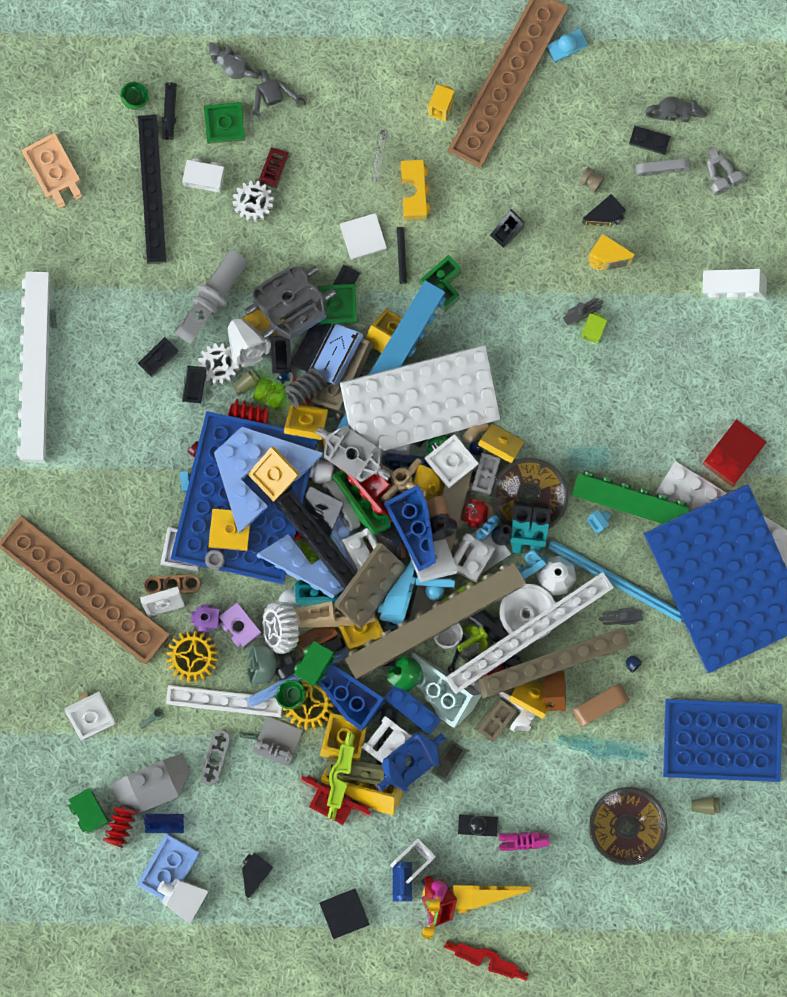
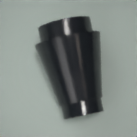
M509 525L495 528L491 534L493 542L501 546L506 545L510 540L512 528Z

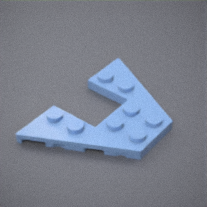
M241 427L214 452L238 533L240 534L268 508L242 480L271 447H275L300 473L295 482L323 457V453L245 427Z
M338 516L330 537L338 546L339 551L352 565L341 541L356 534L355 529L349 531ZM289 534L257 554L259 559L260 557L274 564L276 568L283 569L290 576L309 583L310 587L322 591L331 598L345 590L321 560L311 565Z

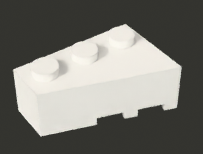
M760 269L703 271V294L708 299L717 300L720 297L728 299H766L767 277Z

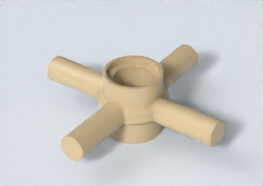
M417 458L407 470L399 468L392 471L381 464L383 469L392 474L389 477L392 486L381 497L384 503L389 501L396 492L403 493L416 486V484L412 483L411 476L417 470L418 465H422L420 459ZM420 487V489H421V491H422V493H423V495H424V497H425L426 494H427V491L424 490V489H422V488Z

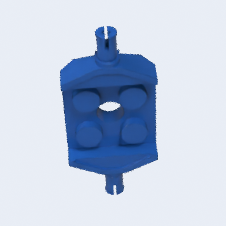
M415 733L383 759L382 766L385 779L376 785L379 787L378 790L382 792L389 785H393L401 791L407 792V787L432 766H439L437 747L446 740V737L440 733L435 739L431 740L420 733ZM410 756L411 763L409 766H406L405 759Z

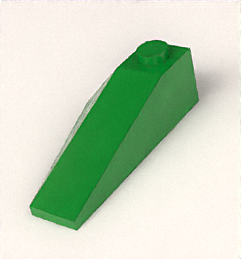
M345 471L333 474L332 480L338 484L359 521L373 535L391 527L388 515L377 514L371 508L372 504L370 501L365 500L359 493L360 489L349 482L347 479L349 476Z

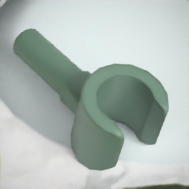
M156 707L152 715L139 725L141 729L150 722L163 718L164 713L159 717L154 714L155 711L160 709L159 707Z

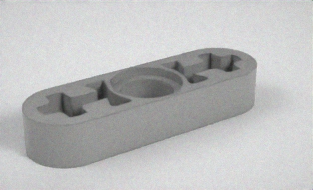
M690 159L647 162L636 165L637 176L658 175L661 172H666V174L687 172L691 170Z
M334 480L324 483V493L344 502L339 514V518L349 531L360 527V521L338 484Z
M223 730L216 731L211 739L201 774V779L206 785L216 784L220 777L230 742L229 734ZM224 734L226 742H222L220 747L224 748L223 752L219 749H212L213 745L217 747L218 740H216V736ZM214 752H218L221 755L220 762L216 764L210 760V756ZM208 764L213 767H219L218 771L214 769L213 775L216 777L215 780L211 779L210 782H207L205 774H209L211 769L207 768Z

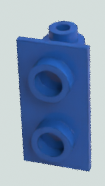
M398 862L393 866V901H412V881L409 884L406 883L412 876V862Z

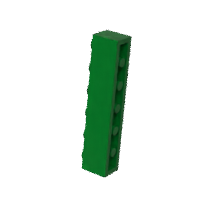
M584 470L583 473L579 472L572 496L661 524L689 512L690 506H687V502L676 499V501L668 500L669 496L658 493L655 496L650 494V490L640 487L639 490L631 488V484L625 482L617 484L613 482L612 478L602 476L601 479L595 477V473Z

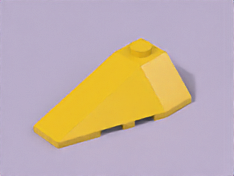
M326 769L321 777V782L330 786ZM339 778L348 782L346 795L375 811L394 815L401 802L403 791L393 785H389L381 792L378 790L377 784Z
M453 885L452 892L457 898L456 913H468V909H475L531 891V887Z

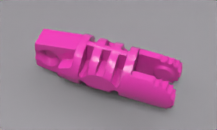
M539 832L499 834L501 841H507L499 844V850L539 849V847L549 846L548 834H541Z

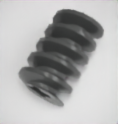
M311 368L308 372L302 374V377H298L296 381L291 382V385L285 387L286 397L292 406L298 408L299 402L304 404V398L309 400L311 395H316V390L321 391L322 386L326 387L327 381L321 372Z

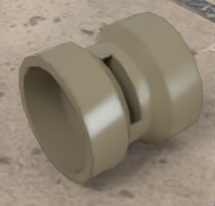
M588 167L578 183L583 186L588 184L589 190L595 193L604 180V176L594 174V170Z

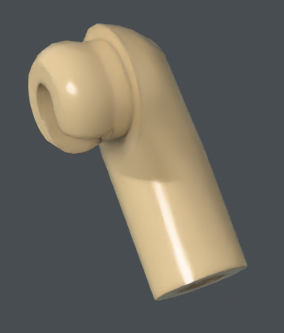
M488 423L467 428L462 437L463 441L472 443L480 432L488 430Z

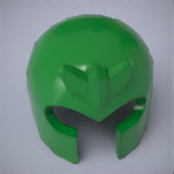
M407 653L398 659L396 664L392 665L386 672L387 674L391 673L387 680L406 692L413 689L423 676L421 665L415 659L407 657Z

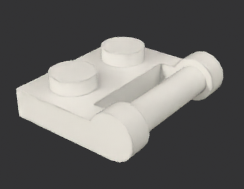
M367 528L341 541L357 572L370 555L363 539L368 538L373 550L378 544L375 535Z
M465 534L462 538L463 542L455 553L453 560L458 574L477 583L494 555L495 548L475 539L469 534ZM470 545L474 548L462 567L458 563Z
M386 716L381 720L382 724L367 744L364 743L362 746L364 750L381 763H383L384 758L412 737ZM388 727L393 729L380 749L375 751L373 747Z

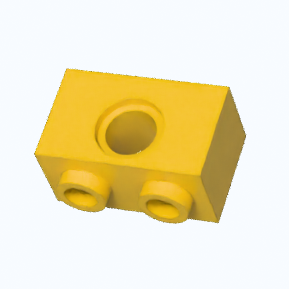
M444 84L441 86L436 85L428 105V115L446 122L454 102V91L450 86Z

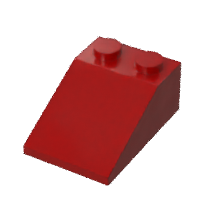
M736 419L702 465L733 487L767 442Z

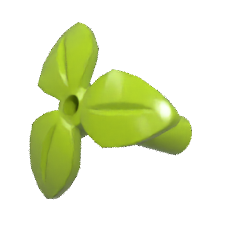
M469 625L463 629L473 637L457 646L460 652L465 651L476 643H479L480 653L488 649V641L486 639L489 637L482 627L478 628L477 626Z

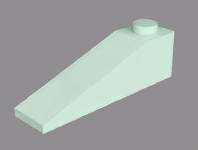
M412 653L410 658L415 659L421 665L423 671L422 679L416 687L420 688L425 695L426 701L436 710L437 716L453 728H456L473 711L482 694L471 686L455 694L445 680V677L450 675V673L418 654Z

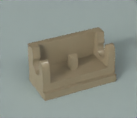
M497 698L474 729L486 739L494 742L517 711L503 700Z

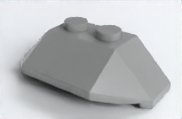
M179 754L127 775L112 783L111 786L119 803L145 812L179 797L190 770L183 754Z

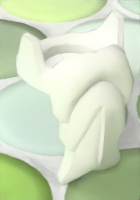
M499 693L500 698L520 712L510 729L513 732H529L531 729L530 720L534 719L535 714L509 701L511 694Z

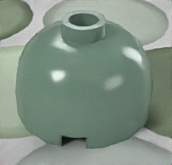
M252 645L248 653V659L251 658L250 669L247 668L249 682L261 684L270 681L274 677L275 672L279 670V659H276L274 652L267 646Z

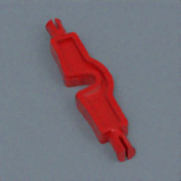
M448 940L445 943L450 946L445 945L444 948L455 952V956L465 959L475 966H480L483 958L488 957L490 959L488 971L511 979L517 977L524 981L527 980L524 976L528 977L529 973L518 970L517 965L500 959L495 952L489 949H475L463 943L457 945Z

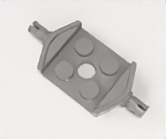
M347 425L333 433H329L321 427L318 428L316 434L326 441L325 459L360 482L365 481L374 474L380 475L387 481L392 474L381 466L382 448L377 447L354 432ZM351 448L357 451L355 459L348 457L347 453Z

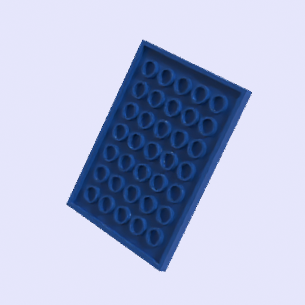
M206 411L170 559L208 568L205 563L206 554L209 551L218 550L225 558L223 567L218 569V571L284 585L286 571L276 568L274 564L261 557L259 559L257 554L288 534L294 541L297 530L249 475L242 481L268 508L250 524L248 551L208 547L212 509L231 510L214 452L241 427L316 450L318 439L284 434L285 428ZM311 468L296 482L294 481L282 495L291 490L301 504H303Z
M749 484L643 533L708 674L787 637V567Z

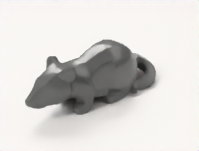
M209 43L212 62L221 65L228 77L232 79L244 77L258 79L260 77V74L252 70L238 54L233 56L234 52L230 47L226 46V51H223L215 43Z
M676 97L664 98L658 105H651L645 111L648 118L675 121V118H681V122L685 123L689 122L691 116L704 118L708 115L697 104L696 100L689 103L683 102ZM656 111L659 113V115L653 114L651 112Z

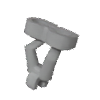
M715 148L708 151L709 160L707 161L709 176L710 179L716 180L710 188L715 196L742 184L747 179L744 171H734L733 166L724 154L718 155ZM717 164H720L727 170V177L717 175Z

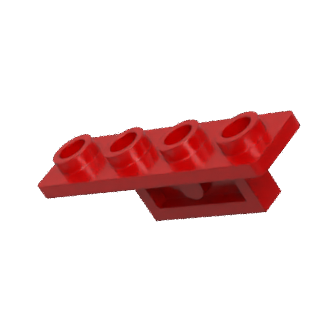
M346 473L349 476L347 478L349 482L360 489V495L365 500L370 501L372 504L371 508L377 514L387 515L386 507L378 498L391 486L390 482L378 474H374L365 481L360 482Z
M302 776L301 782L317 790L309 808L328 817L330 806H327L331 786L325 784L323 787L317 784L318 780L312 776ZM345 794L340 809H337L336 817L333 821L343 826L352 809L367 817H370L372 812L369 811L367 805L360 802L357 805L352 802L351 797Z

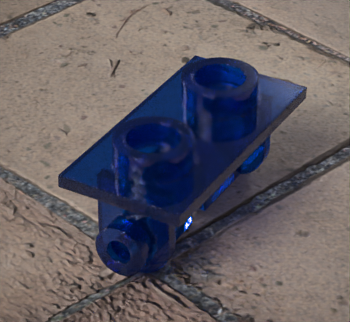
M145 814V833H184L185 814Z

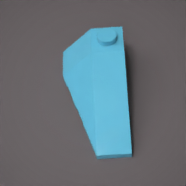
M412 560L387 594L385 601L380 603L378 613H381L380 620L397 625L403 622L417 574Z

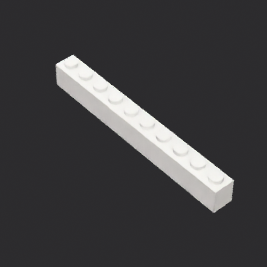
M26 272L25 277L22 278V288L25 289V296H22L21 303L25 309L24 315H21V326H24V333H21L20 342L23 345V352H20V363H23V371L19 373V380L22 382V389H19V401H22V408L18 410V418L21 420V427H18V438H21V446L17 447V456L20 457L22 462L46 463L51 280L49 272Z

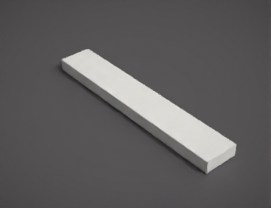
M168 685L166 705L279 718L282 717L283 709L275 697L251 707L247 698L252 696V694Z

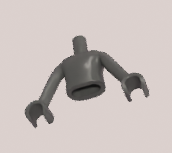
M262 70L259 73L263 83L259 84L255 90L254 110L251 111L249 119L253 123L252 116L256 115L259 121L261 120V113L259 112L261 96L265 105L271 106L284 100L281 93L282 89L295 100L297 108H299L298 101L302 100L304 105H306L307 98L304 95H297L280 80H270L267 71Z

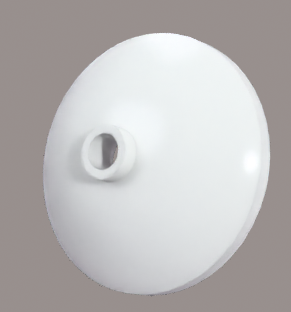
M526 584V586L502 599L500 604L501 622L506 631L511 634L553 606L555 601L544 588L534 584ZM523 612H527L529 617L525 618ZM549 631L548 633H546L544 636H542L541 638H539V639H542L543 637H545L547 634L550 633V631Z

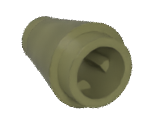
M251 369L250 371L247 370L232 387L238 395H241L259 386L258 383L262 380L255 370Z
M711 796L691 800L692 812L709 815L720 813L719 798Z

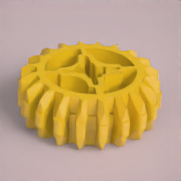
M187 631L186 638L180 633V641L176 638L173 639L176 643L175 646L169 644L173 652L167 651L166 654L172 656V658L166 661L167 663H173L169 667L170 670L177 669L173 673L174 676H178L181 673V681L187 676L188 683L191 682L192 677L198 683V676L206 680L204 673L206 672L211 676L212 673L208 669L210 667L216 669L212 661L218 662L219 659L213 657V655L218 654V651H212L216 644L212 643L209 645L212 640L210 637L204 640L205 633L198 637V631H194L193 636H191L190 631ZM192 641L188 651L178 652L183 644ZM198 642L207 648L208 656L198 653ZM194 648V654L201 658L194 659L191 664V660L186 656L191 654L190 652H193ZM177 658L187 660V672L179 667ZM207 662L201 670L193 672L196 663Z
M302 681L303 686L307 688L305 701L309 698L310 693L311 702L315 704L309 708L308 713L306 705H301L304 708V719L299 717L293 709L283 708V710H290L286 717H294L290 721L292 724L298 720V728L301 727L302 723H305V730H308V724H312V728L316 729V722L323 726L322 718L328 722L329 718L325 715L326 713L329 715L333 713L328 708L335 707V705L329 703L331 699L320 686L317 687V690L322 693L325 702L315 700L313 698L314 687ZM314 708H324L319 716L310 719Z

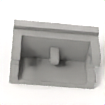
M482 453L471 490L472 493H481L484 496L491 494L500 462L499 457Z

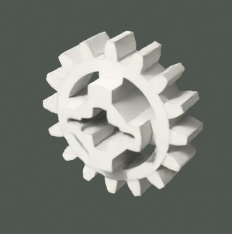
M251 180L248 186L242 183L243 189L237 187L239 194H233V198L236 199V201H233V206H238L235 208V212H241L239 215L241 219L246 216L247 222L251 218L254 219V222H257L258 217L264 220L263 215H270L268 209H273V205L270 202H273L274 199L269 197L272 194L271 190L266 191L267 186L265 184L261 187L260 181L253 185ZM245 194V200L241 203V198ZM250 199L256 200V204L250 203ZM266 200L265 206L261 209V203ZM247 210L254 211L255 213H249Z
M214 343V348L212 349L207 346V353L201 352L203 358H198V361L202 363L199 366L206 367V362L208 361L211 367L209 372L208 370L206 371V381L209 382L212 379L214 385H216L217 381L224 385L225 379L231 382L230 376L236 377L234 370H239V366H236L232 359L230 346L225 349L223 343L220 347H217L216 343ZM221 352L219 355H212L214 353ZM228 357L231 359V367L226 363ZM221 361L223 366H217L216 368L215 362ZM218 373H225L222 376H216Z

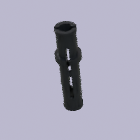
M169 82L165 83L164 117L161 119L163 123L162 139L169 140V137L170 140L174 139L177 84L170 82V85Z

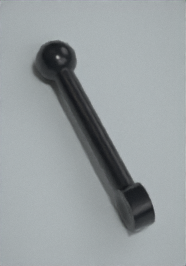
M463 635L460 644L466 641L465 635ZM458 648L456 649L451 666L447 668L449 673L455 671L454 666L460 652Z

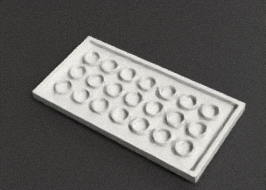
M485 345L340 382L349 428L377 447L382 448L383 451L467 429L475 425L500 420Z

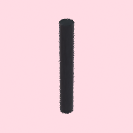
M397 227L399 284H406L404 227Z

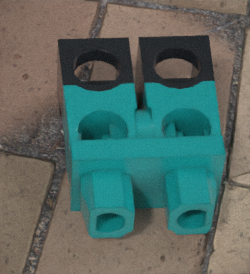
M513 501L512 533L510 536L513 553L521 554L523 545H530V550L535 549L541 554L542 547L546 545L552 510L550 505L533 503L532 507L531 503Z

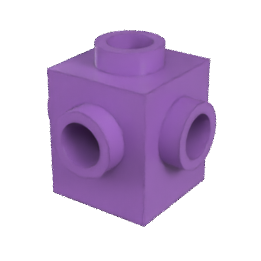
M201 604V607H196V612L192 611L191 623H194V627L198 628L199 632L209 633L210 630H218L219 609H213L212 605ZM204 616H208L206 621L202 620Z

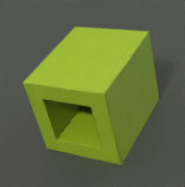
M590 313L580 338L598 344L607 320L604 319L605 317L599 313Z

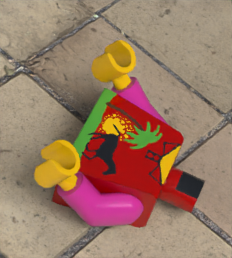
M426 876L421 881L424 886L422 901L430 919L428 921L429 927H423L422 938L431 939L438 925L453 920L457 898L444 879L433 880L432 876Z

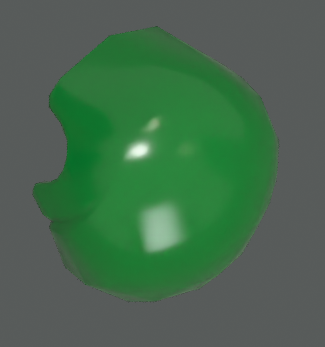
M135 81L126 83L120 92L121 102L128 109H141L149 100L148 89Z
M287 680L279 685L275 699L281 707L294 710L304 703L306 690L300 682Z

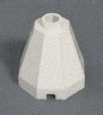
M234 319L230 322L228 336L232 359L236 366H239V364L242 367L251 366L263 359L261 355L270 353L271 342L268 338L265 340L261 332L244 319Z
M562 556L548 558L547 564L536 571L538 586L544 588L552 597L568 594L577 581L574 564ZM554 571L561 573V575H555Z

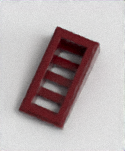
M270 148L259 178L260 183L278 188L289 152ZM273 153L283 156V159L272 157ZM275 161L281 164L280 166L271 164L270 162ZM271 167L277 169L278 172L268 170V168ZM266 174H270L276 177L275 179L266 177Z

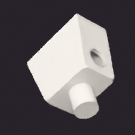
M177 878L174 879L171 885L162 881L157 889L158 892L165 895L162 903L188 924L191 923L208 893L201 886Z

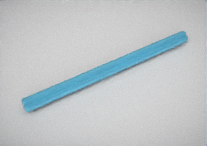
M555 540L550 541L548 550L562 556L595 576L603 572L609 582L616 588L678 622L682 621L677 608Z

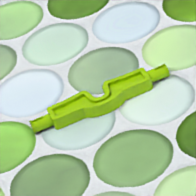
M347 732L345 744L341 745L337 763L332 767L329 775L331 790L327 806H330L327 818L335 820L337 809L341 808L348 787V782L339 779L338 773L349 774L352 770L355 746L352 745L355 734Z

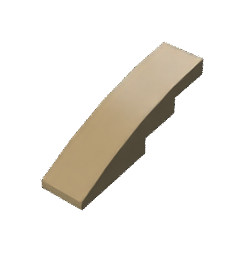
M332 601L294 608L296 618L299 619L298 626L317 628L355 625ZM374 611L366 623L377 621L376 611Z

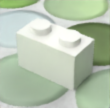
M200 159L187 160L182 180L183 185L221 193L225 169L220 163L216 162L207 164L203 163Z

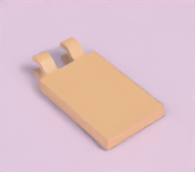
M55 133L21 150L47 199L53 197L59 209L66 206L60 195L61 192L70 188L76 200L83 197L76 185L81 181Z

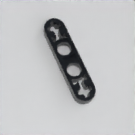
M339 637L323 647L336 652L346 645L342 637ZM304 656L277 670L275 673L281 681L293 675L298 661H302Z

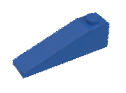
M416 485L385 502L384 505L420 572L437 562L428 504L419 485Z
M334 664L330 665L319 684L343 717L361 731L375 719L386 703L383 697Z

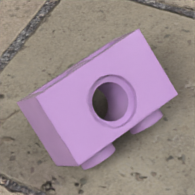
M238 603L219 616L221 619L219 624L225 632L229 630L233 634L231 639L237 647L241 645L245 648L262 634ZM237 622L244 623V629L240 632L234 630V624Z

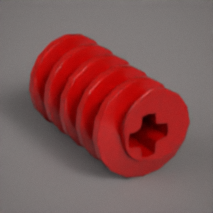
M236 398L230 406L228 416L267 424L269 409L268 405H266L261 410V404L254 408L253 402L246 406V400L239 405V400Z
M120 806V808L113 809L117 813V815H111V819L115 823H108L112 830L105 831L110 837L103 838V841L123 848L121 844L128 843L124 837H130L126 830L133 829L129 822L136 821L131 815H137L138 812Z

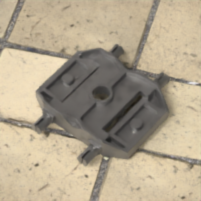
M315 265L306 271L301 266H289L254 288L252 295L254 299L253 304L244 310L248 316L256 310H261L270 323V328L261 332L265 340L273 334H278L292 340L327 318L326 302L334 297L336 293L332 288L322 294L313 285L309 277L319 272ZM287 296H292L290 300H284ZM300 308H304L298 313L291 316L293 312L297 311Z

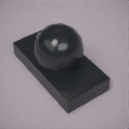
M187 365L182 402L201 404L207 371L206 367Z
M459 815L458 834L497 837L498 817Z

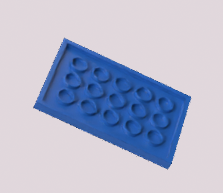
M665 699L663 777L781 782L782 704Z

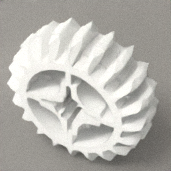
M282 601L268 604L264 610L265 613L263 614L262 621L263 636L265 637V643L268 644L267 647L273 652L280 654L293 651L297 646L296 642L299 641L298 635L300 634L298 631L300 627L298 626L299 619L296 618L293 606Z

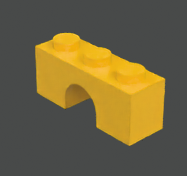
M423 160L401 161L402 184L410 183L417 188L414 196L403 198L404 220L427 219V214L430 213V202H426V195H429V184H425L424 178L428 177V167L424 165Z

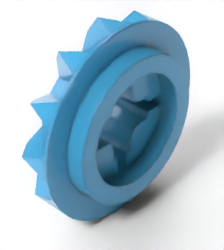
M497 515L492 516L478 531L476 538L479 541L481 539L485 540L499 525L498 520L500 518Z

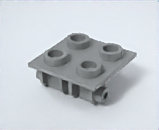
M266 716L253 753L289 766L303 730Z

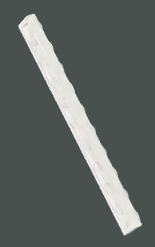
M603 572L445 677V680L455 694L459 693L614 587Z

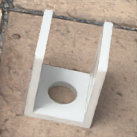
M418 838L390 865L393 867L413 847L427 860L406 881L407 884L436 857Z

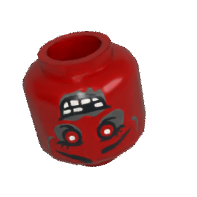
M470 499L469 502L464 504L462 520L468 523V527L479 528V525H484L487 522L489 508L487 505H484V501Z

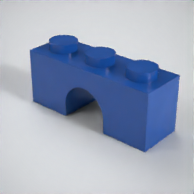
M393 686L384 697L388 704L405 715L428 736L441 721L439 717L404 689Z

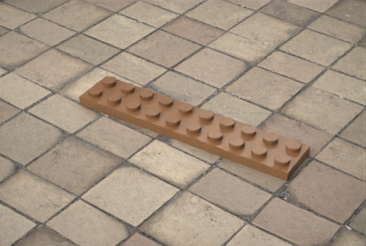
M529 0L449 146L448 153L479 169L482 168L548 44L565 16L568 6L557 0Z
M22 516L16 520L0 540V549L145 665H147L170 636V634Z

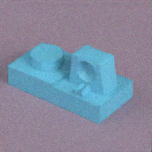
M532 549L524 555L528 564L524 567L520 565L517 568L523 579L544 567L547 564L548 558L545 554L541 556L535 549Z

